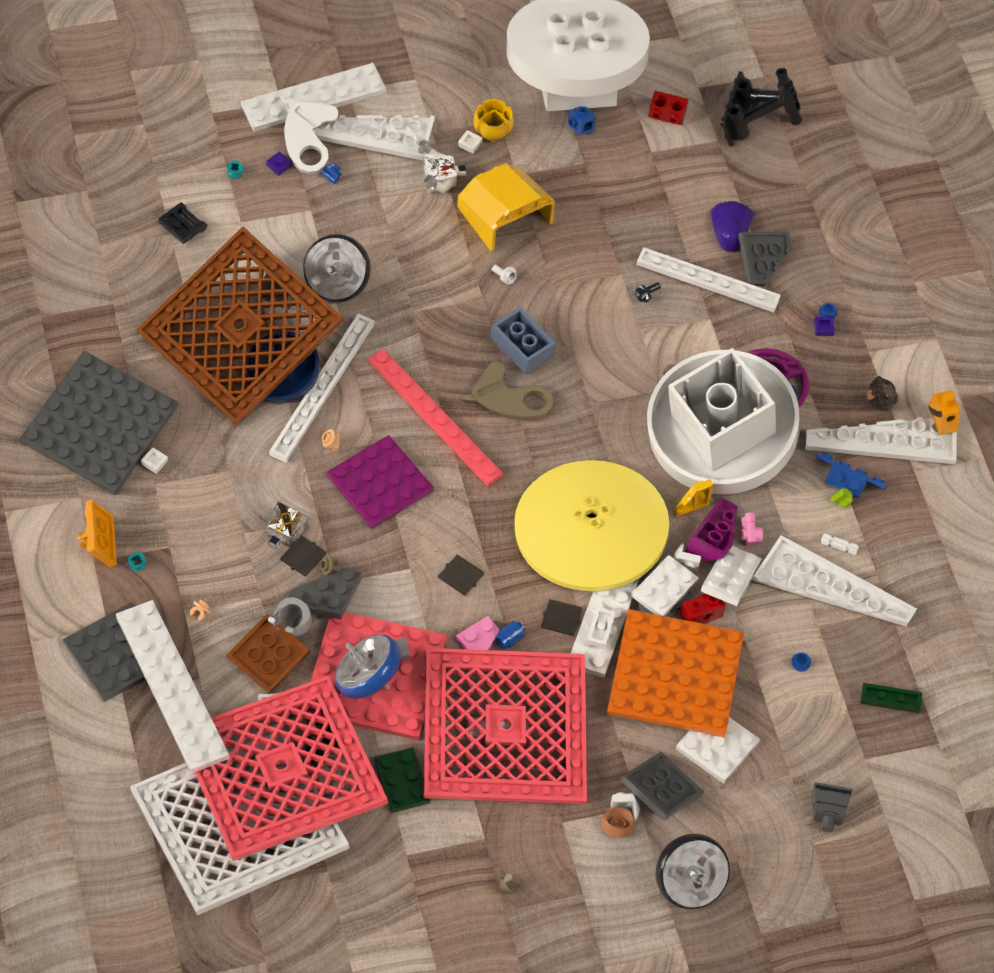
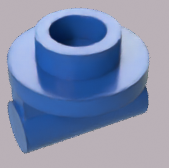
M333 162L331 165L327 163L326 167L321 171V174L334 184L338 182L339 177L342 175L340 172L341 168Z

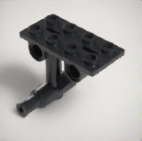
M785 68L776 70V76L779 81L777 84L778 90L753 88L750 79L744 77L743 71L738 72L737 78L734 79L733 90L729 94L728 104L725 105L724 116L720 120V125L725 132V139L728 141L729 146H733L735 140H743L750 135L748 123L784 106L785 112L789 114L793 125H799L802 122L799 112L801 106L797 98V91L794 88L793 81L789 79Z

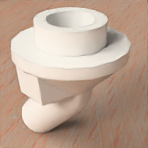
M495 264L491 269L501 276L500 280L505 284L510 285L516 279L517 273L513 267L509 266L502 269Z

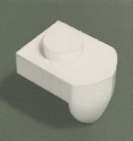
M685 543L681 544L674 553L673 558L691 572H698L701 556L683 552Z
M619 792L612 795L611 808L623 807L627 810H632L634 820H637L640 812V798L634 793Z

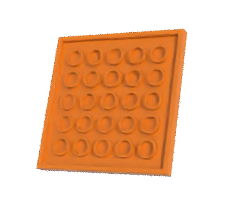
M628 609L607 714L725 738L744 632Z

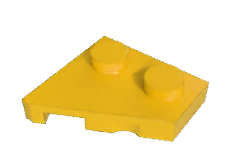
M709 479L695 483L673 510L675 516L679 517L709 506L713 490L712 481Z

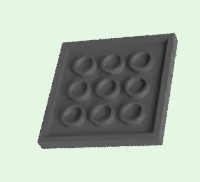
M132 602L63 639V644L103 702L145 680L143 672L116 619V613L135 607Z

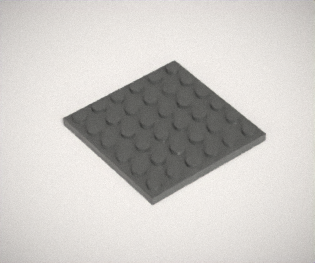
M83 351L19 440L24 445L116 495L175 412L179 403L92 354Z

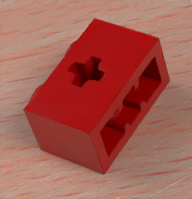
M704 594L682 603L680 616L682 620L706 624L723 617L726 604L721 599Z

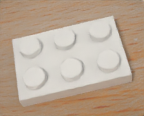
M668 555L632 592L631 597L652 613L666 616L699 581V577Z

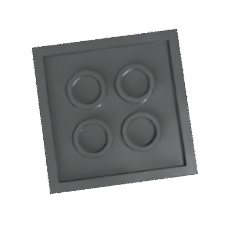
M659 752L624 774L620 780L663 821L702 797L704 793L694 781L662 752Z

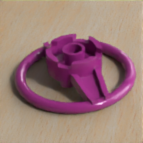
M762 348L746 352L755 356H765L761 358L775 366L787 380L800 377L802 388L797 398L798 406L800 407L804 403L809 392V379L799 360L783 351ZM770 356L777 357L779 360L770 358Z

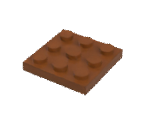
M266 614L226 657L264 691L271 694L311 651L296 637L286 632L283 626H275L269 622L268 618L270 615Z

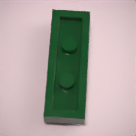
M863 683L860 704L920 713L922 692Z

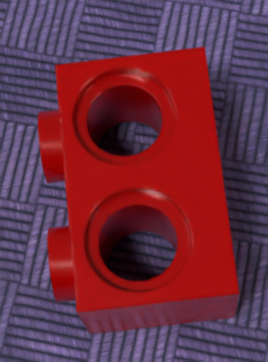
M655 90L649 106L648 117L682 126L689 99Z

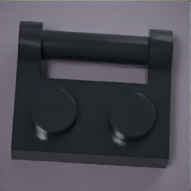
M182 202L158 218L159 223L182 244L199 232H204L208 227L207 223L200 221ZM179 214L184 215V216H185L190 222H192L195 226H192L191 224H189V223H188L184 218H182Z

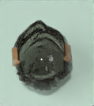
M877 376L868 387L867 400L870 401L871 406L875 409L889 411L898 402V393L891 381Z

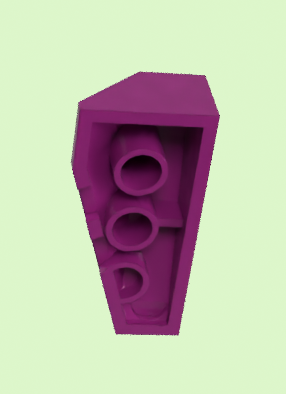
M721 497L691 536L685 552L701 556L700 562L724 558L733 545L732 539L735 531L734 525L738 506Z

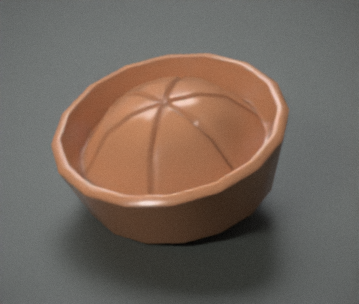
M623 807L610 808L600 820L603 831L615 838L628 837L634 833L636 828L632 813Z

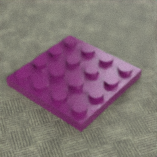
M390 435L327 471V477L371 529L434 492V487Z

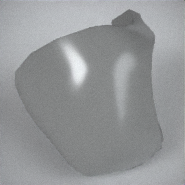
M294 597L283 599L276 607L273 615L268 618V621L273 625L279 626L281 619L284 617L286 621L285 631L297 639L307 635L313 622L312 614L307 604Z

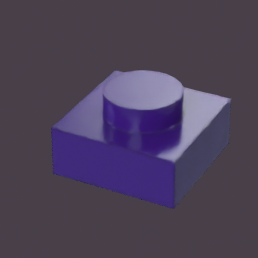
M279 151L266 161V165L279 176L292 166V161Z
M833 317L814 318L815 336H834Z

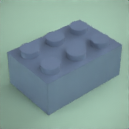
M521 307L491 325L490 338L525 374L555 355L556 343Z

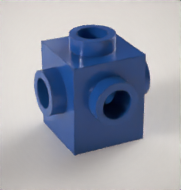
M586 106L570 110L568 124L579 136L595 130L596 116Z

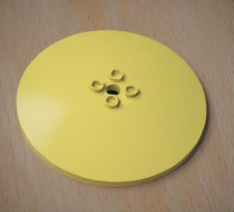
M576 461L558 466L544 473L524 492L515 514L516 541L527 563L547 580L566 588L581 591L610 590L637 580L657 563L666 547L669 534L668 511L657 489L634 470L607 461ZM592 513L597 515V517L588 518L587 515Z

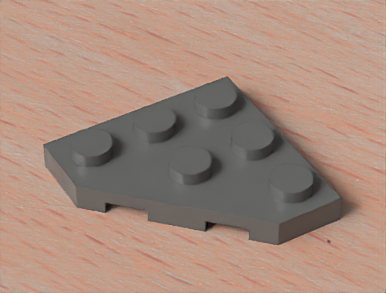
M741 232L738 234L748 284L754 286H764L767 284L772 274L778 269L785 256L792 249L789 232Z
M342 569L292 589L288 598L294 597L302 600L309 607L311 614L341 620L362 579L361 573Z

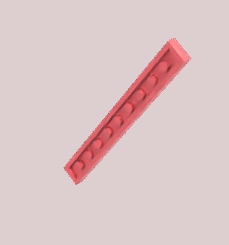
M384 349L369 357L368 362L487 487L503 476V472Z

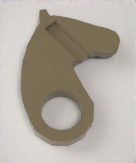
M497 361L491 362L476 382L472 393L464 395L462 398L464 402L480 403L500 415L524 421L545 419L551 414L554 402L551 392L542 386L530 385L507 389L503 380L506 367ZM529 396H538L545 401L546 405L542 409L532 410L527 408L523 401Z

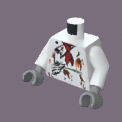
M423 139L418 143L420 146L418 152L420 154L425 152V179L423 181L427 183L425 187L428 189V193L436 191L445 193L456 186L457 176H466L465 165L455 166L453 156H447L435 151L430 147L427 140Z

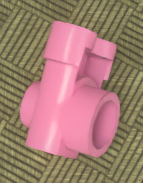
M746 513L745 517L741 518L743 528L741 529V540H745L746 546H753L756 542H762L763 530L762 527L755 526V513Z

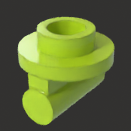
M842 488L833 494L830 500L845 508L853 500L852 491Z

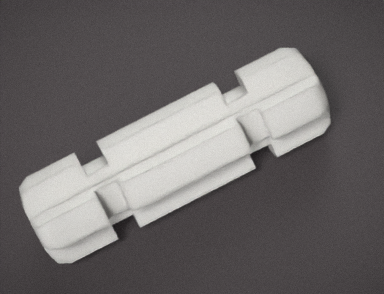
M824 533L821 539L822 544L827 546L830 544L831 547L844 552L847 550L848 553L856 555L859 545L851 542L850 544L847 540L835 536L833 538L827 533Z

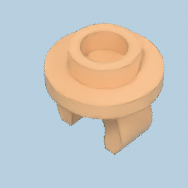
M201 599L199 602L194 601L193 604L196 607L190 610V615L193 616L197 611H200V616L198 617L200 621L206 618V612L211 613L210 605Z

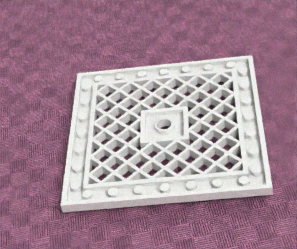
M265 732L262 737L270 739L272 734ZM278 736L276 742L284 743L286 738ZM245 739L243 744L251 746L253 741ZM259 743L256 748L264 750L267 745ZM226 746L227 751L232 753L234 748ZM239 750L237 755L245 758L247 752ZM225 760L220 763L226 764L228 760ZM233 761L231 767L236 765L234 768L239 769L241 763ZM187 763L130 786L133 796L197 915L349 849L348 841L338 824L335 823L311 832L313 833L311 839L300 836L289 840L294 842L293 847L285 846L284 843L270 847V849L276 850L273 856L265 854L266 849L248 855L257 858L255 864L246 862L248 856L241 858V860L232 861L229 852L227 857L218 855L220 849L227 850L222 836H220L218 841L210 839L212 833L221 835V833L215 827L216 822L212 813L206 812L209 807L206 799L198 796L202 789L199 782L195 783L198 780L195 773H191ZM279 764L276 768L284 769L287 765ZM250 767V770H249V771H247V770H244V771L249 772V773H252L253 770H254V767ZM216 769L220 775L222 770ZM232 774L230 780H233L234 774ZM246 778L244 782H238L246 785L248 779ZM259 783L258 786L251 785V787L259 789L262 783ZM299 783L297 786L298 789L304 791L307 785ZM312 787L310 793L318 795L319 791L317 788ZM186 788L195 789L193 795L185 793ZM265 788V790H264V791L269 792V793H272V792H273V791H269V789H267V788ZM240 790L239 794L233 792L232 794L240 796L242 790ZM279 792L278 796L285 798L288 792ZM247 793L245 796L246 799L252 801L255 795L252 797L250 793ZM293 795L290 800L299 802L301 796ZM168 796L176 797L174 803L168 802L166 799ZM181 799L190 801L188 807L179 805ZM269 799L266 801L259 800L258 803L266 805ZM306 799L304 802L305 805L311 807L314 803V801L310 799ZM230 800L232 806L234 807L236 802ZM273 803L271 807L279 809L282 804ZM194 804H202V810L193 808ZM241 804L239 810L247 812L249 806ZM286 807L285 812L293 814L295 808ZM165 808L171 809L169 814ZM256 808L252 812V814L260 816L262 813ZM176 811L183 812V818L175 817ZM190 814L198 816L196 822L188 820ZM266 815L265 819L271 821L275 818V816ZM203 818L212 820L210 826L202 824ZM248 820L245 826L254 828L256 822ZM173 823L179 824L178 829H176ZM184 826L193 828L191 834L182 832ZM202 830L207 833L205 837L196 835L197 831ZM182 839L188 840L186 845L184 844ZM193 842L201 843L199 849L192 848L191 845ZM207 845L215 847L213 853L204 851ZM190 854L196 855L194 861H193V859H192V857H191ZM201 857L210 859L208 865L199 863ZM214 862L224 863L222 869L213 867ZM229 864L237 866L236 872L227 870ZM199 870L205 871L203 877L201 876ZM210 873L218 875L216 881L208 879Z

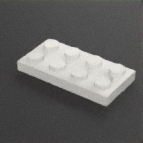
M732 546L724 558L717 559L702 585L701 592L737 606L756 573L762 558Z

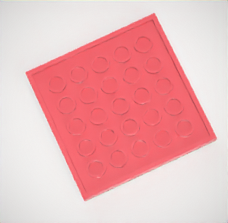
M344 612L341 620L329 617L311 682L329 675L352 726L419 740L425 721L426 648H444L447 634ZM376 634H384L393 639L407 638L409 659L400 661L396 673L387 683L390 686L389 690L383 687L376 693L362 699L348 698L339 691L335 683V672L339 662L349 651L345 646L346 643L354 646L364 638ZM308 707L306 712L314 714L317 709ZM321 712L319 716L325 718L323 712Z

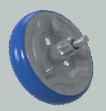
M376 634L364 638L354 646L346 643L345 646L349 651L343 656L335 672V683L339 691L348 698L362 699L376 693L383 687L389 690L390 686L387 683L396 673L401 661V650L397 642L390 636Z

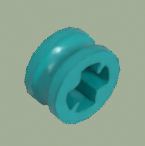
M239 161L229 162L227 165V175L232 179L240 178L243 175L242 163Z
M135 552L129 556L128 563L131 570L138 572L146 567V559L142 553ZM140 559L141 564L134 565L133 560Z

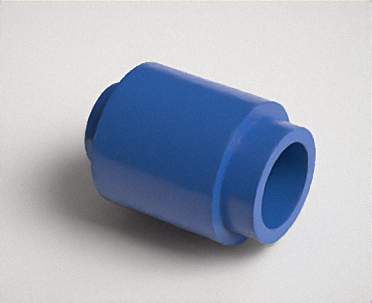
M512 621L498 632V635L495 637L496 641L503 649L510 648L525 637V628L520 622Z

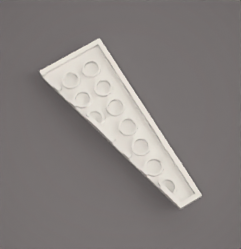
M340 115L335 122L323 123L313 131L321 141L423 161L425 152L423 154L418 152L420 147L418 143L423 139L429 142L435 116L430 115V118H419V115H413V118H401V115H396L392 118L382 117V115H357V118Z
M922 417L909 421H903V419L882 421L873 425H865L864 423L855 427H848L846 425L837 429L806 430L805 450L956 464L957 432L939 435L933 418L923 419Z
M782 535L753 576V581L906 627L917 611L915 607Z

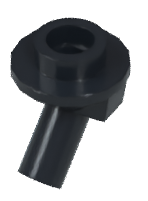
M659 282L647 287L640 285L635 289V296L640 302L648 303L652 298L650 293L661 289V285Z

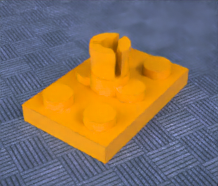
M88 500L85 502L86 532L77 535V541L83 540L78 544L83 549L87 548L90 554L108 567H114L117 565L114 515L94 500Z

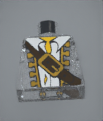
M278 501L266 526V535L270 538L267 545L275 550L280 544L291 547L310 528V517Z

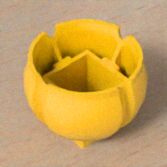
M497 99L484 101L483 105L479 104L474 113V127L478 134L492 143L503 139L511 132L514 125V115L511 107H506V102ZM494 122L498 125V127H492L488 125Z

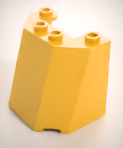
M505 163L474 177L458 195L457 207L488 249L493 251L495 248L496 230L503 225L536 210L540 211L549 224L553 223L555 201L520 167Z

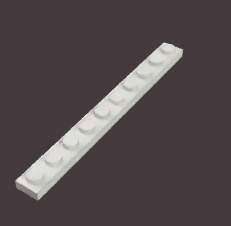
M357 314L319 373L317 382L304 396L270 449V456L285 463L288 461L373 328L374 320Z

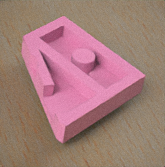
M487 616L456 635V640L464 649L490 650L500 629Z

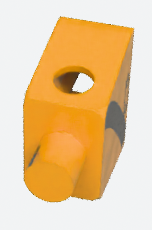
M951 390L935 393L928 404V408L939 435L957 432L961 412L955 394Z

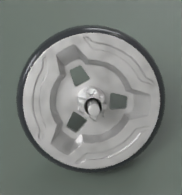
M330 234L321 237L310 246L304 257L303 274L307 285L323 300L328 302L340 303L355 298L364 290L370 278L371 264L366 250L357 240L347 235ZM334 252H339L340 260H333ZM327 270L331 277L324 279L322 274ZM347 270L352 274L350 279L343 276Z
M703 834L682 835L671 841L658 858L655 870L657 886L665 899L677 907L683 909L703 908L719 898L727 886L730 876L728 856L723 847L709 836ZM701 856H704L705 860L703 864H698L697 860ZM679 867L683 874L676 873V868ZM693 882L697 883L698 885L701 884V886L695 888Z

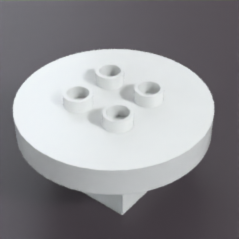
M535 0L520 9L511 19L507 29L506 53L513 71L522 80L542 91L546 111L571 110L580 106H586L587 108L617 106V91L633 83L645 70L649 56L650 36L643 19L634 10L616 0Z
M733 348L729 350L708 351L691 356L670 369L659 381L651 395L647 410V426L651 449L662 468L672 478L689 488L699 481L710 479L713 483L712 494H735L754 489L776 476L785 467L794 453L800 431L799 406L796 394L787 378L775 366L758 356L735 351Z

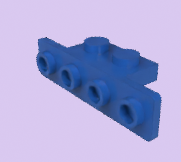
M823 452L822 455L817 453L816 455L818 459L832 465L824 482L838 489L846 488L852 491V495L860 498L867 482L884 490L887 488L884 485V480L876 476L871 479L866 476L867 472L859 468L854 471L849 468L850 464L840 460L837 463L832 460L833 456Z

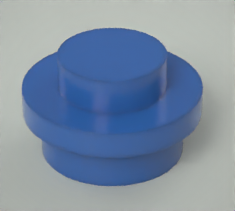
M825 303L819 308L820 317H833L834 319L837 316V309L834 304Z
M799 652L792 657L791 664L795 670L803 672L810 668L811 659L806 653Z

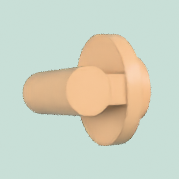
M332 429L326 431L322 435L323 446L331 448L333 451H339L340 433Z

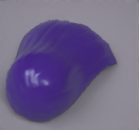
M737 201L719 203L711 209V219L720 247L727 252H737L741 249L738 234L748 232L750 222L754 216V212L748 206Z

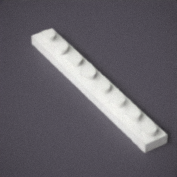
M644 247L637 260L638 266L773 313L781 297L780 294Z

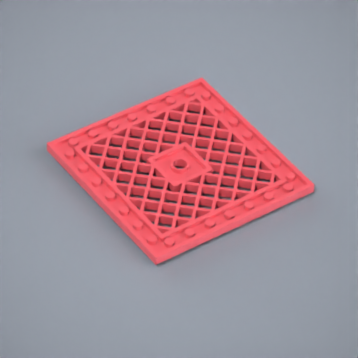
M426 648L424 798L586 804L585 654ZM455 672L461 677L457 683L450 678ZM502 672H508L509 674L505 676ZM475 673L481 678L476 684L470 679ZM522 673H530V674H528V675L525 677ZM494 674L501 679L496 685L490 680ZM514 675L521 680L517 685L509 680ZM534 676L541 681L537 686L529 681ZM554 676L561 682L556 687L550 682ZM446 682L451 686V688L447 691ZM464 682L471 687L467 692L460 688ZM484 683L492 688L487 693L479 688ZM504 684L511 688L507 694L500 689ZM524 684L531 689L526 695L520 690ZM544 685L551 690L546 696L539 690ZM564 686L565 696L559 691ZM454 691L461 695L457 701L449 696ZM475 691L481 696L477 702L470 697ZM494 692L501 697L496 703L490 698ZM514 693L521 698L516 704L509 698ZM534 694L541 699L537 704L529 699ZM554 694L561 700L557 705L550 700ZM446 700L451 704L448 709H446ZM464 700L471 705L466 711L460 706ZM484 701L489 704L485 706V711L479 706ZM523 703H526L531 707V709L527 713L526 706H521ZM544 703L551 708L547 714L540 709ZM564 704H565V714L559 709V708L562 707ZM454 709L461 714L456 720L449 714ZM474 710L481 715L477 720H474L469 715ZM534 712L541 717L536 723L529 717ZM554 713L561 718L557 723L549 718ZM445 718L451 723L446 729ZM464 718L471 723L467 729L459 724ZM484 719H485V729L480 725V723H481ZM506 721L510 723L511 727L503 729L500 723ZM526 722L531 726V728L528 729L527 731H526ZM546 722L552 728L545 732L540 725ZM564 722H565V732L560 728V726H561ZM454 727L461 732L456 738L449 733ZM474 728L481 733L476 739L469 733ZM534 730L541 735L537 741L530 736ZM554 731L561 736L557 742L550 737ZM445 736L451 741L446 747ZM464 737L471 742L466 748L459 742ZM483 738H485V745H489L486 749L479 743ZM526 740L531 744L527 750L522 747L525 746ZM544 740L551 745L547 751L539 745ZM564 741L565 750L560 746V744H562ZM454 745L461 751L456 757L449 751ZM502 745H509V747L505 749ZM474 746L481 751L476 758L469 752ZM494 747L501 752L497 758L490 753ZM514 748L521 753L517 759L509 753ZM536 749L542 755L535 759L529 753ZM555 749L562 755L557 760L550 755ZM445 755L451 760V761H450L448 764H446V765H445ZM464 755L471 761L466 766L459 761ZM484 756L491 761L486 767L479 762ZM504 757L511 762L506 768L499 762ZM524 758L532 763L527 768L519 763ZM545 758L552 764L547 769L540 764ZM564 759H565V769L560 765V763H561ZM454 764L461 770L456 775L449 770ZM474 765L481 770L476 776L469 771ZM494 766L501 771L496 777L489 771ZM514 767H517L522 772L517 777L509 772ZM535 767L542 773L537 778L530 773ZM554 768L562 773L557 779L550 774ZM463 774H466L469 778H460V777H461ZM483 775H486L489 779H485V778H481V777H482ZM503 776H507L509 779H501V778H502ZM524 776H526L529 780H521V779H522ZM544 777H546L549 781H541V780H542Z
M329 675L211 718L225 747L230 746L234 750L232 753H229L230 759H228L226 764L218 763L195 772V775L232 861L388 804V799ZM308 707L317 709L314 714L306 712ZM321 712H323L325 718L319 716ZM289 714L297 716L295 721L289 720L287 718ZM303 718L311 720L309 725L300 722ZM270 721L278 723L276 728L268 725ZM316 722L323 724L321 730L314 728ZM284 725L292 727L289 732L281 729ZM328 727H330L332 733L326 732ZM251 728L259 729L257 735L249 732ZM297 729L305 731L302 737L295 735ZM265 732L271 733L272 736L270 739H267L262 737ZM310 733L318 736L315 741L308 739ZM233 734L240 736L238 742L230 740ZM280 736L286 739L284 743L276 742L277 737ZM323 738L331 740L329 745L320 742ZM245 739L253 741L251 746L245 745L243 743ZM290 741L298 742L297 747H295L294 742L290 743ZM336 742L338 744L339 749L334 747ZM261 743L267 746L264 750L256 748L257 745ZM304 744L312 747L310 752L301 750ZM320 749L325 751L323 756L315 754L316 750ZM239 750L247 752L245 758L237 755ZM330 753L338 755L336 761L328 759ZM253 754H255L256 761L250 759ZM300 756L306 758L304 763L302 762ZM343 757L346 761V764L341 763ZM311 760L319 762L317 768L309 766ZM233 761L241 763L239 769L231 767ZM279 764L287 765L284 769L276 768ZM324 764L332 767L330 772L322 770ZM247 765L254 767L252 773L244 771ZM216 769L222 770L220 775ZM337 769L346 771L344 776L335 774ZM259 770L261 771L263 777L257 775ZM227 772L235 775L233 780L225 778ZM307 772L313 774L312 777H311V779H308V773H307ZM350 774H352L354 780L349 779ZM318 776L326 778L324 784L316 781ZM240 777L248 779L246 785L238 782ZM331 780L340 782L337 788L329 786ZM253 781L262 783L259 789L251 787ZM299 783L307 785L305 791L297 788ZM223 784L229 786L227 791L225 790ZM345 784L353 787L351 792L342 790ZM266 786H268L269 791H273V792H272V793H269V792H266V791H264V790H265ZM312 787L320 789L318 795L310 793ZM234 788L242 790L240 796L232 794ZM280 790L288 792L285 798L278 796ZM325 792L334 794L332 799L323 797ZM247 793L255 795L253 801L245 798ZM293 794L301 796L299 802L290 800ZM260 797L269 799L266 805L258 803ZM306 799L314 801L312 807L304 804ZM230 800L236 802L234 807L232 806ZM274 801L282 804L279 809L271 807ZM241 804L249 806L247 812L239 810ZM287 806L295 808L293 814L285 812ZM255 808L262 810L260 816L252 814ZM267 813L276 815L273 821L265 819ZM237 816L243 818L241 823L239 822ZM248 820L256 822L254 828L245 826Z

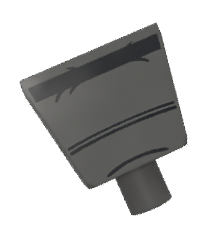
M814 783L812 790L813 820L822 822V831L833 832L834 825H842L853 789Z

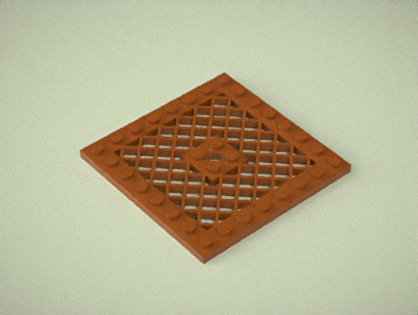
M241 227L137 331L237 426L344 319L246 228ZM247 260L246 267H238V261ZM251 260H252L257 266L251 267ZM246 272V279L238 280V273ZM251 272H259V278L250 279ZM265 272L270 278H263V273ZM233 273V280H225V274ZM271 283V290H263V284ZM276 283H277L282 289H276ZM250 284H259L258 291H250ZM233 285V292L224 293L225 286ZM237 285H246L245 291L237 292ZM220 286V293H212V287ZM284 294V301L275 302V295ZM288 294H289L295 301H288ZM271 295V302L262 303L263 296ZM258 296V303H250V297ZM237 297H245V303L242 300L237 301ZM219 298V305L211 306V299ZM224 298H232V304L224 305ZM207 299L206 306H198V301ZM288 306H296V313H288ZM301 306H302L307 312H301ZM275 307H283V314H275ZM258 308L257 314L251 309ZM262 308H270V314L262 315ZM206 311V318L198 319V312ZM211 311H219V318H211ZM193 312V319L185 320V313ZM309 317V324L300 325V318ZM296 318V325L287 326L288 319ZM275 319H283V326H274ZM263 320H270V327H265L266 323ZM240 321H243L244 326L240 329H236V324ZM210 323H215L213 326L217 330H210ZM193 324L192 331L184 332L185 325ZM197 324H206L205 331H197ZM180 325V332L172 333V326ZM283 331L282 338L274 339V332ZM287 331H296L295 338H287ZM270 332L269 339L261 340V333ZM218 335V342L209 343L210 336ZM197 336H205V343H197ZM222 336L229 340V342H222ZM184 337H192V344H184ZM173 338H179V344ZM274 344H282V351H273ZM256 345V352L248 353V346ZM261 345H269V352H261ZM222 347H230V354H222ZM235 347L239 351L243 349V353H235ZM204 348V355L196 356V349ZM209 348H217V355H209ZM184 349H192L191 355ZM260 357H269L268 364H260ZM243 358L242 366H234V359ZM247 358H256L255 365H247ZM230 359V366L221 367V360ZM209 360H217V367H208ZM197 361H204V368ZM255 370V377L247 378V371ZM234 371H242V378H234ZM216 372V379L210 373ZM221 372H229V379H221ZM242 383L241 391H233V384ZM221 384H229V390Z

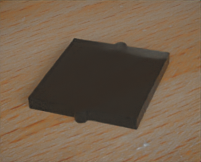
M301 535L282 555L280 560L290 566L291 570H296L306 577L327 552L317 546L315 542H311Z
M457 554L449 564H446L438 578L466 596L473 586H477V582L484 575V572Z
M549 599L546 611L543 612L544 618L541 628L574 636L577 625L580 624L579 618L582 607Z

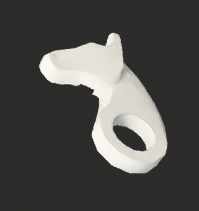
M290 98L288 99L290 109L285 122V142L288 155L299 172L306 175H317L326 167L329 158L328 149L318 139L313 130L323 123L335 122L339 114L338 109L332 105L295 102ZM315 149L321 153L322 158L319 163L310 166L300 160L301 154L305 150Z

